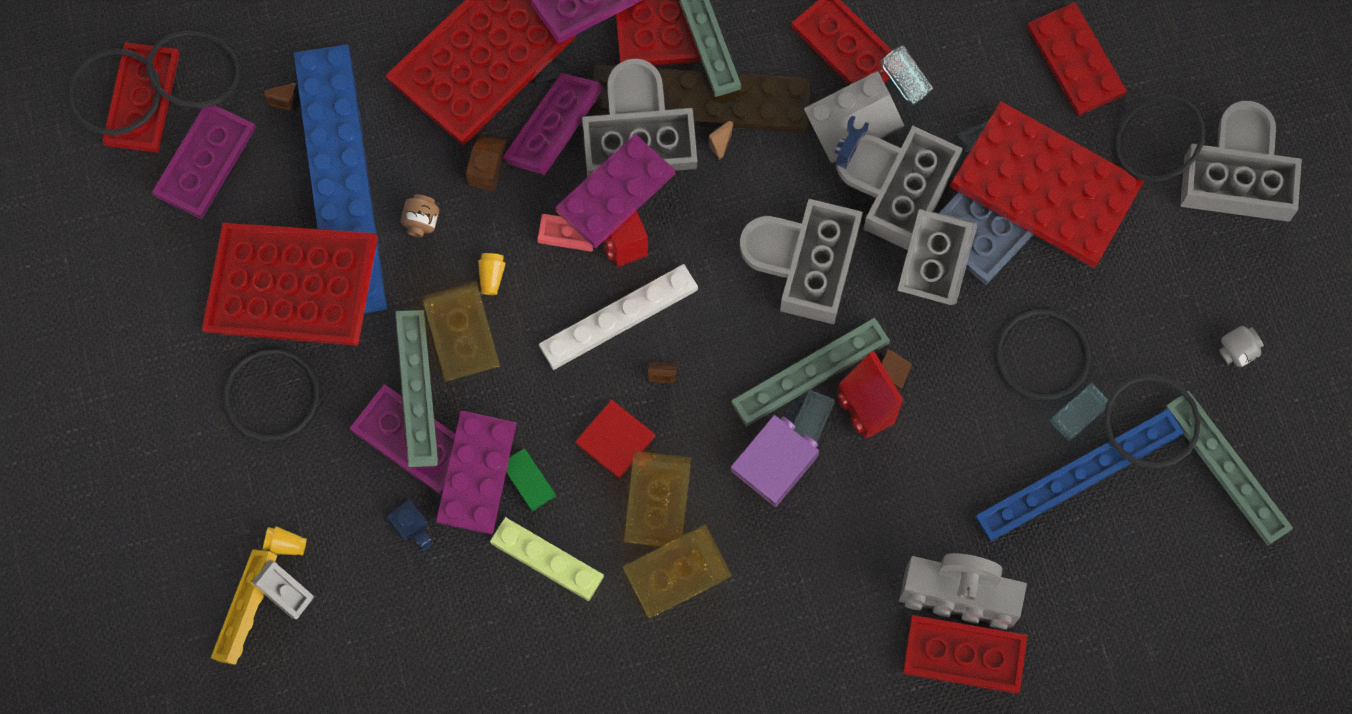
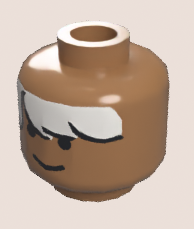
M415 194L413 198L405 201L400 223L407 229V234L421 238L423 234L434 231L439 215V207L434 204V199Z

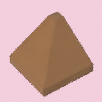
M731 121L726 122L709 135L708 147L718 159L724 156L732 136L733 123Z

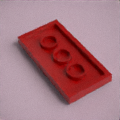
M818 0L791 23V28L849 85L877 71L885 84L904 68L905 62L841 0Z
M1075 2L1028 23L1026 28L1077 116L1126 94V88Z
M124 42L123 49L135 51L147 59L154 46ZM160 47L153 57L152 65L159 74L161 88L171 95L180 53L178 49ZM121 56L105 129L114 130L129 127L142 119L153 104L156 90L152 87L147 75V66L132 56ZM161 95L157 109L146 123L128 133L118 135L104 134L102 141L104 146L159 153L170 101Z
M912 615L903 674L1019 694L1027 635Z

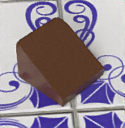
M292 83L267 89L264 95L269 106L292 112L299 98V89L297 84Z
M888 349L882 365L895 387L902 389L912 364Z
M649 362V382L676 383V363Z

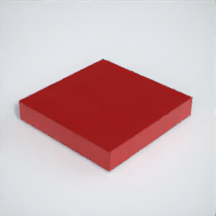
M611 400L575 443L620 479L652 442L655 434Z

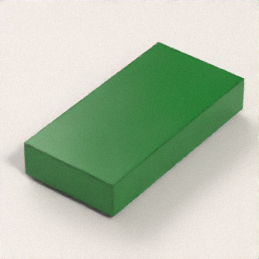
M525 448L509 458L506 474L531 511L536 510L556 497V494Z

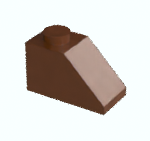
M480 134L472 148L466 172L468 186L491 191L496 190L507 144L506 139Z

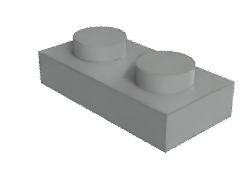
M272 560L266 563L252 581V584L292 619L297 620L314 598L309 591Z

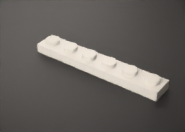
M683 264L541 342L539 348L551 368L555 370L698 290V286Z

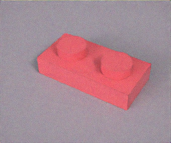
M542 214L537 239L538 243L593 251V246L561 216Z

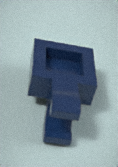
M851 116L848 120V136L846 140L841 138L834 152L838 154L836 165L844 169L847 168L861 138L868 131L869 123L867 122L864 123L861 129L854 128L855 116Z
M410 499L387 516L390 523L405 541L412 536L423 551L433 545L430 537L422 529L428 522Z

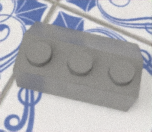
M878 71L804 108L831 163L836 161L837 154L834 152L840 139L846 140L848 136L847 124L851 116L856 117L853 125L854 128L861 129L864 123L867 122L869 126L866 134L879 139L905 127Z
M919 209L898 291L949 305L956 304L978 223Z

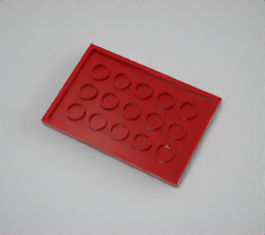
M465 0L388 72L385 78L387 82L464 146L576 38V35L558 43L532 7L530 0Z
M1001 101L951 182L950 187L1095 268L1144 181L1135 179L1126 170Z
M223 223L202 331L214 334L358 346L378 236L374 233Z

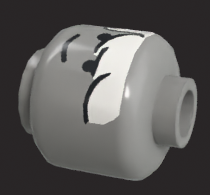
M1239 326L1222 337L1221 343L1223 348L1219 351L1227 364L1233 362L1236 366L1243 367L1261 356V347L1264 345L1252 327L1248 329L1245 326Z

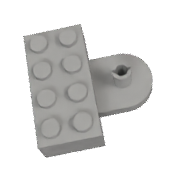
M629 59L619 63L612 70L608 78L610 115L582 117L587 178L635 133L675 171L696 169L697 151L693 108L665 110L662 78L658 70L651 63L641 59Z
M1240 101L1227 108L1219 122L1217 147L1203 145L1198 158L1183 172L1180 207L1290 222L1298 211L1302 159L1274 155L1276 123L1273 115L1266 107L1253 101ZM1191 144L1185 155L1184 164L1192 157L1197 144Z
M912 126L902 148L872 135L866 134L862 137L847 168L844 169L836 165V169L840 178L847 185L876 198L866 217L863 230L908 250L919 209L934 212L959 161L963 148L915 126Z
M808 199L802 224L772 216L759 217L748 223L742 231L740 238L741 255L744 261L753 269L787 278L781 300V312L834 325L863 212Z
M947 554L943 557L941 563L912 556L905 570L899 602L905 603V607L910 609L922 610V607L932 609L933 613L939 616L950 617V614L962 616L961 620L968 623L978 624L979 621L990 623L991 628L1007 630V627L1012 628L1021 616L1027 583L1001 577L1003 568L999 564L973 555Z

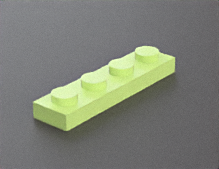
M506 517L490 541L495 547L587 601H590L604 578L602 573Z

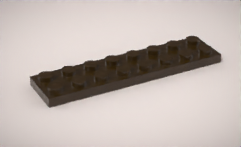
M595 64L594 81L599 82L604 89L591 107V116L610 115L608 78L616 66ZM656 68L662 78L665 110L693 108L694 125L721 127L726 122L731 121L733 128L808 132L809 118L804 108L809 106L811 78L737 74L741 83V89L715 97L705 71Z

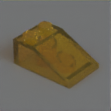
M477 282L423 296V304L445 381L500 367Z
M635 451L624 542L681 549L691 457Z
M706 524L623 566L648 618L732 576Z

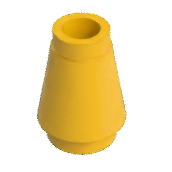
M493 253L481 254V260H478L482 294L497 295L506 265L503 262V255Z
M275 526V529L268 527L263 550L273 554L303 555L307 539Z

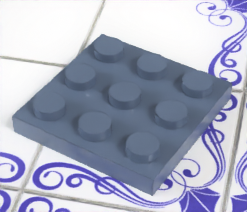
M960 192L940 212L941 214L978 223L966 269L985 285L993 279L1033 236V233Z

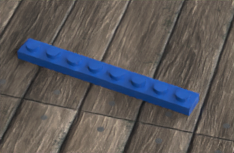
M1167 409L1120 435L1115 440L1126 453L1139 460L1182 436L1184 432L1171 411ZM1108 442L981 512L974 519L990 543L1132 464V462L1120 456L1112 444Z

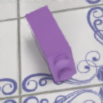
M774 415L731 466V471L776 508L819 456V450L816 448L818 444L806 434L802 437L795 432V425L787 418L782 417L779 419Z

